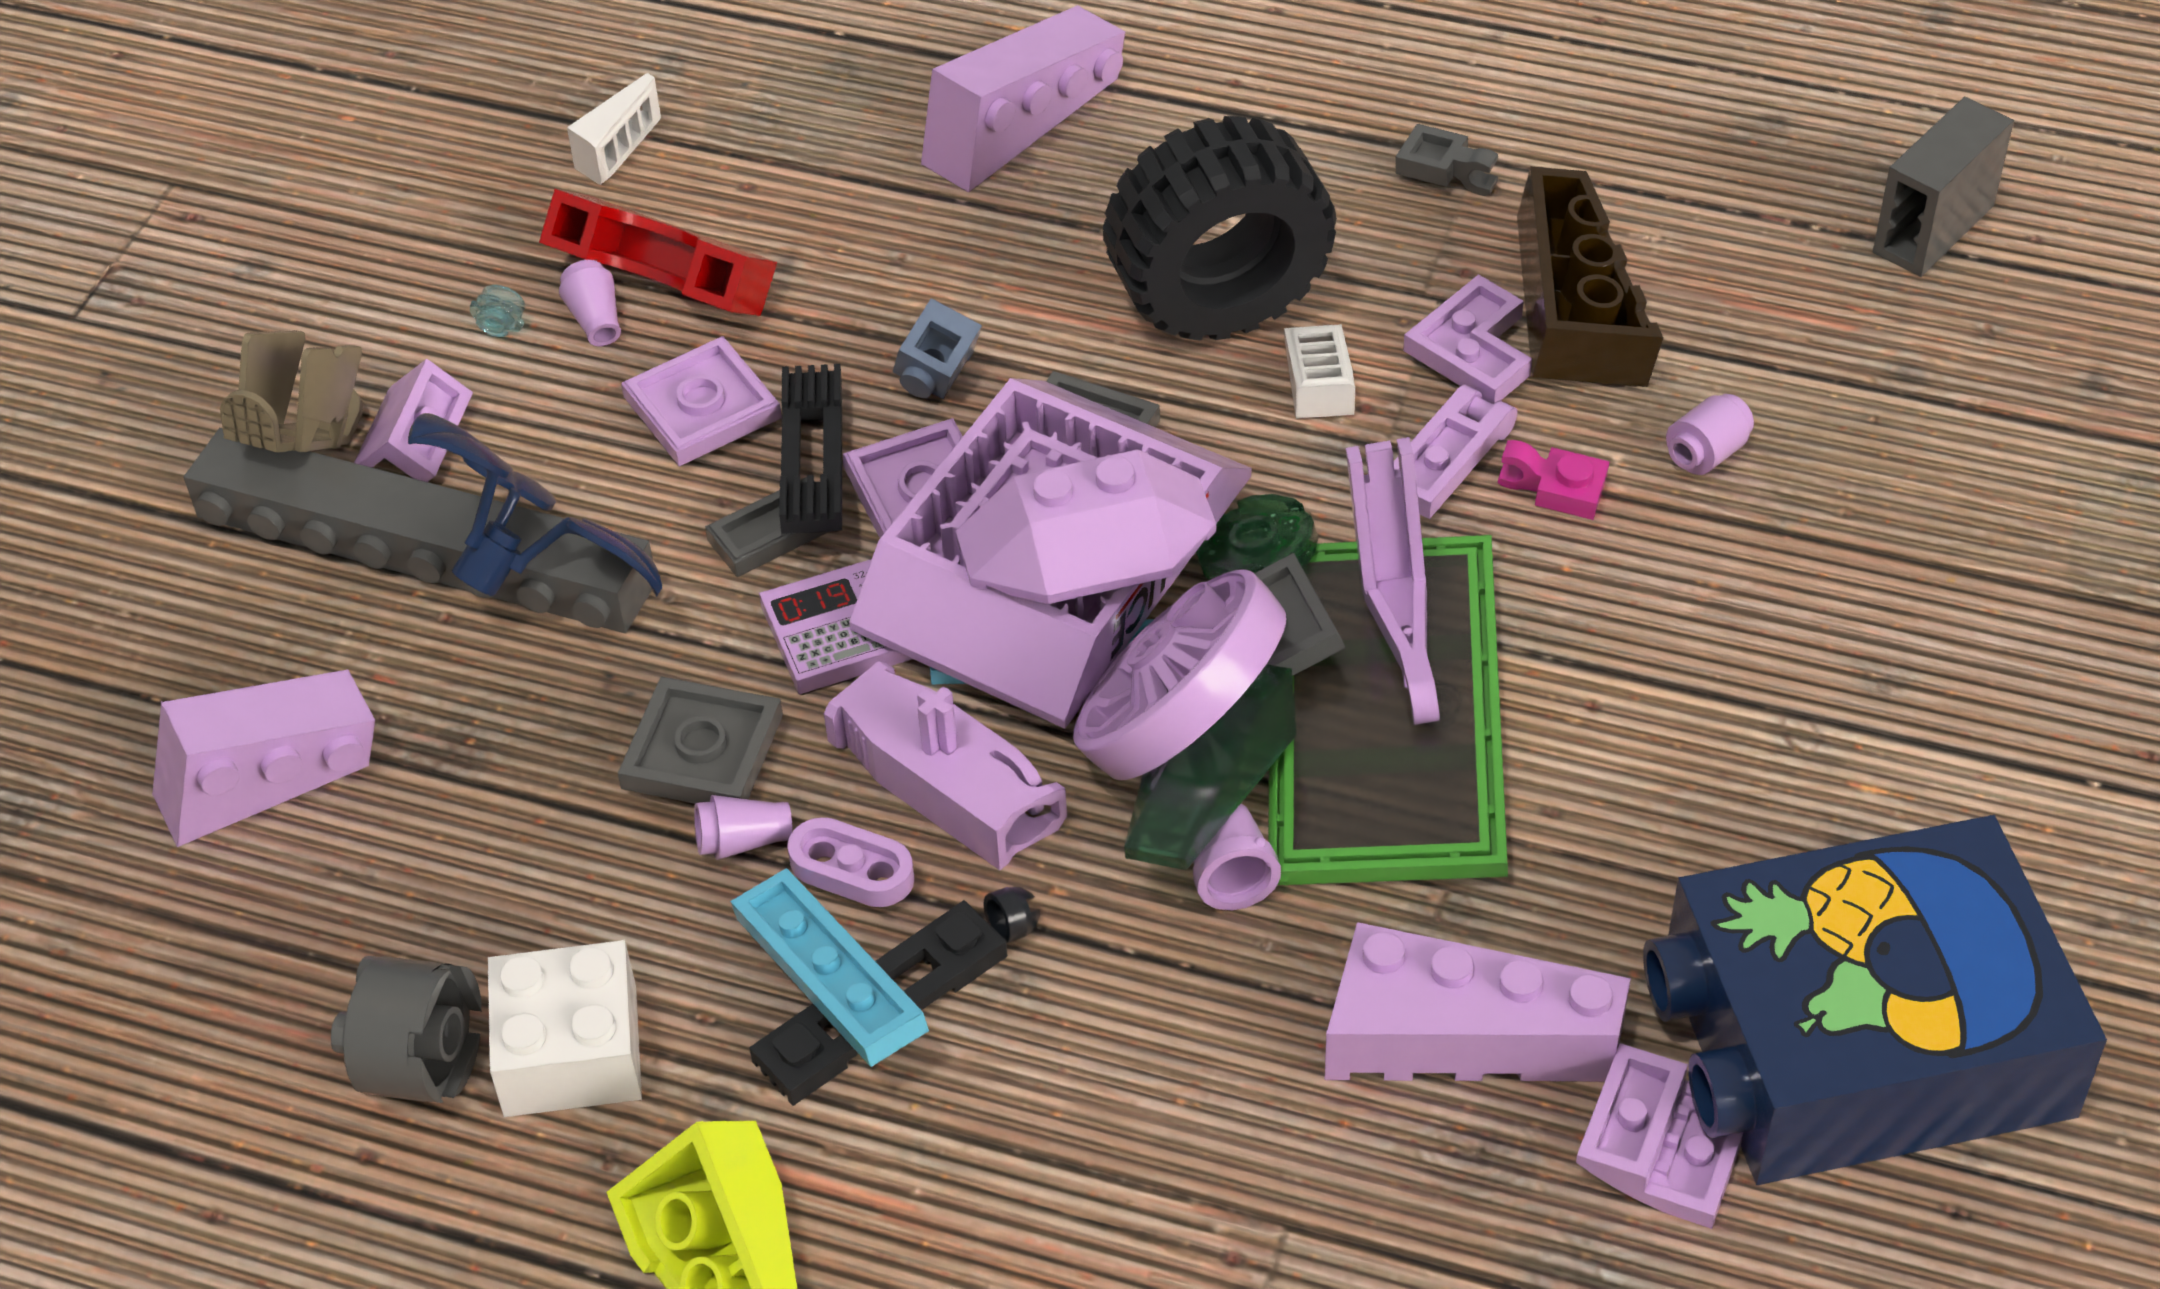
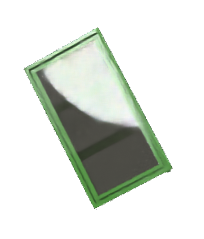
M1492 535L1422 538L1427 587V656L1435 683L1440 720L1418 725L1413 724L1408 688H1404L1402 670L1365 602L1361 587L1356 542L1288 545V549L1282 551L1279 557H1274L1273 555H1279L1278 551L1285 549L1286 546L1279 545L1272 548L1271 564L1292 553L1296 554L1302 551V548L1295 547H1305L1304 552L1295 556L1346 647L1269 688L1268 842L1276 852L1281 866V879L1277 885L1508 877Z

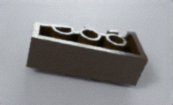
M1530 166L1517 214L1529 350L1530 357L1532 358V378L1648 387L1664 337L1657 322L1650 323L1645 313L1646 298L1640 285H1633L1625 269L1627 257L1621 244L1615 245L1609 235L1610 221L1587 171Z

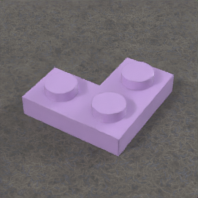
M1478 274L1404 334L1403 351L1459 386L1465 384L1480 391L1482 399L1495 404L1531 376L1532 358L1498 338L1522 318L1524 301Z

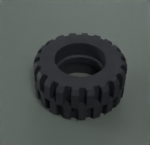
M1224 116L1223 121L1215 123L1214 119L1210 118L1193 122L1194 128L1184 132L1176 129L1164 136L1166 141L1155 149L1151 146L1146 148L1138 155L1136 167L1133 170L1127 168L1118 180L1116 187L1119 193L1111 194L1105 212L1107 218L1103 225V241L1107 246L1106 253L1140 315L1146 321L1153 323L1156 329L1176 336L1179 334L1181 338L1201 341L1204 335H1208L1210 339L1221 340L1230 338L1231 333L1241 330L1246 334L1260 328L1258 323L1271 316L1274 320L1287 312L1286 306L1294 299L1300 301L1310 291V281L1313 277L1320 278L1328 261L1326 253L1332 252L1336 235L1334 228L1337 220L1335 206L1302 149L1299 148L1294 138L1285 130L1277 129L1272 123L1252 118L1248 122L1246 117ZM1245 214L1233 228L1221 236L1193 245L1206 231L1218 223L1231 217Z

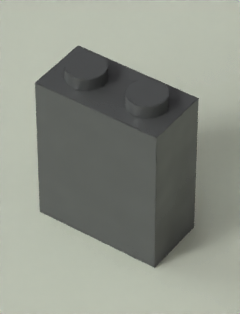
M1964 96L1889 167L1872 252L1922 277L1994 206L2014 120Z

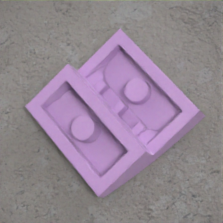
M1620 1043L1579 1148L1576 1163L1615 1189L1666 1214L1712 1229L1741 1147L1743 1132L1710 1138L1703 1130L1695 1111L1690 1084L1686 1080L1688 1064Z

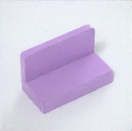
M425 359L389 388L354 463L372 468L385 458L413 479L428 482L436 476L447 450L424 444L409 445L408 436L410 428L416 418L423 413L437 415L458 426L473 392L430 360Z

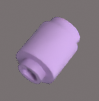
M1733 394L1708 397L1668 428L1666 443L1670 457L1676 465L1692 474L1703 475L1710 472L1746 444L1749 434L1754 427L1752 412L1742 399Z

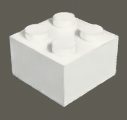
M625 940L488 957L490 1074L504 1117L642 1100L636 984Z

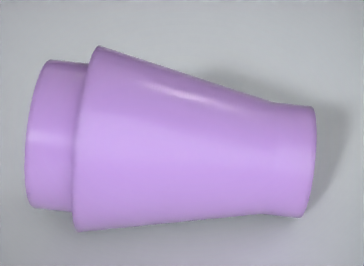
M582 260L571 264L563 271L560 277L559 295L586 333L590 344L605 346L615 342L621 335V328L617 318L612 273L595 260Z
M711 795L710 802L695 803L694 825L699 855L714 854L716 860L775 842L788 841L792 833V817L788 802L773 803Z

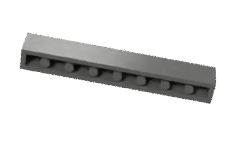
M223 428L217 430L183 476L197 517L213 525L231 526L256 533L265 539H279L308 547L320 554L330 553L360 561L372 568H385L415 576L427 583L437 582L470 591L482 598L492 597L525 606L527 609L537 613L547 612L577 620L592 628L603 627L626 634L652 591L648 581L624 560L584 537L567 533L528 562L522 574L511 569L495 596L486 595L467 585L452 573L453 567L467 546L464 542L472 530L481 496L311 451H286L278 453L269 451L265 448L240 443V441L235 442L224 439ZM492 500L486 525L489 521L495 522L504 502ZM516 506L505 527L522 539L517 547L520 553H522L565 518ZM619 533L640 547L653 561L649 540Z

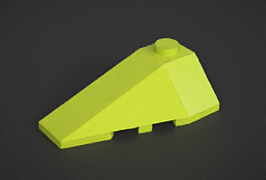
M756 1121L695 1122L606 1192L630 1256L643 1273L654 1272L666 1289H797L782 1183Z

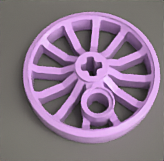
M1249 570L1230 571L1191 587L1175 603L1146 626L1117 656L1098 680L1086 699L1074 727L1073 739L1076 747L1098 768L1116 780H1128L1141 776L1176 756L1214 725L1260 674L1274 653L1284 632L1286 624L1284 608L1269 588Z

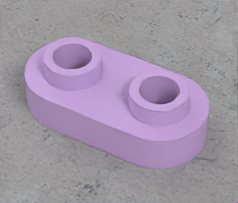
M814 818L805 821L796 827L789 837L788 854L790 866L794 875L804 883L873 907L894 905L903 900L913 888L914 870L912 857L908 849L898 841L832 818ZM821 857L831 858L826 862H820L816 860ZM882 877L888 878L886 880L875 881V879Z

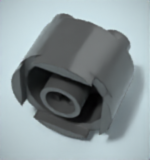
M365 956L357 969L356 984L349 1000L347 1012L341 1011L337 1014L331 1029L332 1049L336 1053L344 1054L346 1071L353 1088L363 1094L423 1102L444 1103L441 1097L455 1098L465 1087L471 1075L479 1049L480 1034L469 1032L470 1010L482 1012L481 994L477 980L472 971L464 966L387 956Z

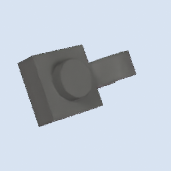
M1416 124L1395 157L1396 174L1445 187L1448 186L1453 177H1456L1466 189L1477 195H1490L1498 182V176L1484 173H1490L1498 160L1497 153L1485 148H1468V136L1434 127Z

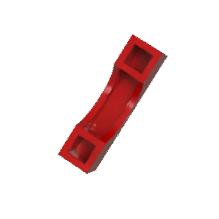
M554 189L539 240L541 244L585 260H595L601 264L664 283L680 290L682 295L726 311L761 316L777 266L776 261L590 195Z

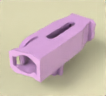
M878 661L834 697L825 709L824 719L829 743L836 748L842 749L848 746L877 783L998 870L1004 868L1017 852L1058 831L1067 817L1066 789L1057 782L1042 786V780L1032 763L1005 739L954 705L953 693L948 688L942 687L936 692L895 675L892 666L886 662ZM1044 805H1051L1049 813L1035 818L1025 813L1028 811L1033 816L1038 815L1044 809Z

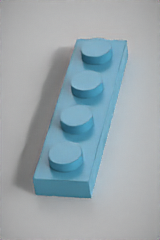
M787 868L730 901L735 916L741 925L870 1067L929 1031L923 1011Z

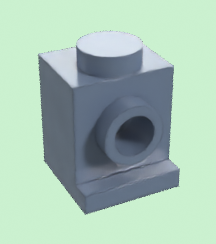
M931 298L897 354L893 373L900 376L899 381L902 387L912 395L920 398H928L932 393L944 399L965 363L971 358L982 325Z

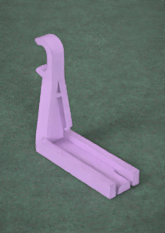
M1406 437L1397 439L1399 469L1394 470L1393 451L1390 440L1365 445L1367 475H1364L1359 446L1346 448L1364 599L1402 670L1404 688H1408L1413 724L1418 725L1439 721L1440 715L1435 683L1427 656V587L1414 452L1410 438Z

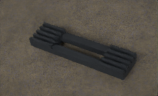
M827 364L821 365V372H815V365H808V372L802 373V366H795V373H789V366L782 367V442L779 498L781 534L842 531L841 365L834 364V371H828ZM823 420V474H820L819 482H814V475H807V482H801V421Z
M963 900L875 962L892 980L922 960L927 965L931 963L933 971L904 990L906 995L923 1010L951 989L956 993L1008 956L1007 943L983 917ZM811 1004L749 1047L752 1063L756 1067L760 1066L762 1074L765 1077L769 1076L770 1082L774 1087L778 1085L779 1092L783 1096L787 1095L788 1102L792 1106L848 1068L847 1062L858 1055L856 1050L842 1035L832 1039L823 1030L830 1022L814 1004Z

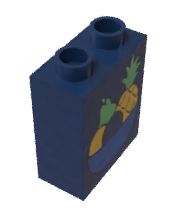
M1995 814L1678 877L1668 936L1649 939L1644 944L1643 964L1645 978L1657 1014L1664 1022L1688 1017L1702 1052L1694 1053L1690 1056L1688 1065L1691 1096L1700 1124L1710 1138L1743 1132L1741 1149L1756 1186L2079 1118L2107 1042V1038Z

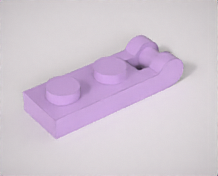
M1464 384L1454 392L1411 441L1414 452L1420 515L1430 519L1497 440H1504L1509 435L1517 419L1518 413L1515 407L1502 401L1492 404L1482 399L1480 391ZM1398 457L1394 460V470L1399 469Z

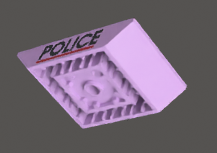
M1010 378L879 539L849 622L850 630L1065 729L1085 703L1098 680L1124 650L1188 561L1172 577L1045 604L1011 596L990 586L987 589L971 586L957 544L955 531L1013 476L1136 449L1198 477L1217 523L1250 479L1252 468L1046 381Z

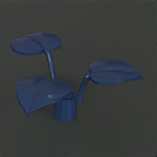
M423 413L416 418L409 431V445L424 444L446 449L461 456L469 467L486 477L472 530L464 542L467 546L452 569V573L461 581L486 595L495 596L511 569L522 574L528 562L562 535L570 533L584 537L624 560L648 581L656 597L662 590V582L658 569L652 559L626 537L586 518H583L581 521L574 517H566L525 551L520 553L517 547L522 539L505 527L520 496L546 511L552 510L556 503L554 496L538 482L513 471L509 464L490 451L486 445L456 424L431 413ZM498 484L508 489V496L495 522L489 521L486 525L496 485Z

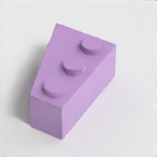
M348 669L161 702L152 795L176 846H182L369 766L375 718Z

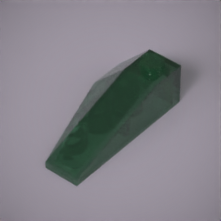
M1266 664L1243 695L1204 734L1164 764L1142 775L1124 845L1126 859L1182 870L1189 868L1296 737L1292 668Z

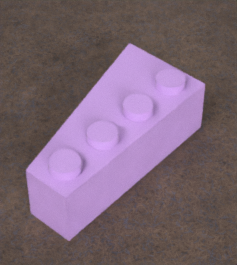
M1077 5L933 68L921 165L965 191L970 192L1118 79L1123 64L1122 50L1125 31Z
M1357 922L1326 1033L1324 1080H1350V1073H1384V1080L1412 1081L1413 1073H1455V1081H1482L1485 1074H1517L1520 1081L1605 1082L1619 1047L1631 978Z

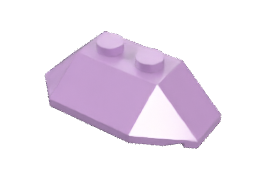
M1136 449L1013 476L967 519L955 533L971 586L987 589L990 586L1011 596L1051 604L1172 577L1196 553L1204 540L1208 541L1216 533V522L1198 477Z

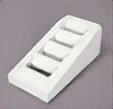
M646 73L567 127L574 168L601 185L615 173L659 122L661 114L655 77Z
M1342 324L1284 328V340L1296 419L1354 415L1355 383Z

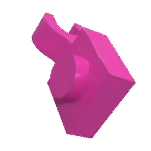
M1518 440L1507 441L1501 459L1503 466L1498 478V484L1509 489H1525L1537 492L1535 506L1594 520L1607 478L1610 461L1553 447L1550 449L1548 458L1544 459L1535 448L1525 442Z

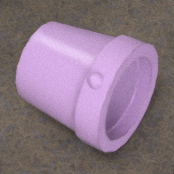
M1228 800L1213 802L1201 808L1192 817L1188 825V835L1194 862L1193 880L1197 892L1205 904L1215 909L1232 911L1250 907L1264 900L1275 890L1281 879V866L1271 844L1264 839L1245 805L1237 801Z

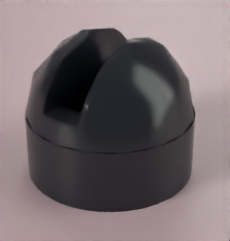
M1015 886L1005 887L985 895L983 902L986 921L1006 940V943L1024 938L1032 933L1039 921L1040 910L1030 912L1027 902L1034 899L1035 896L1026 889Z

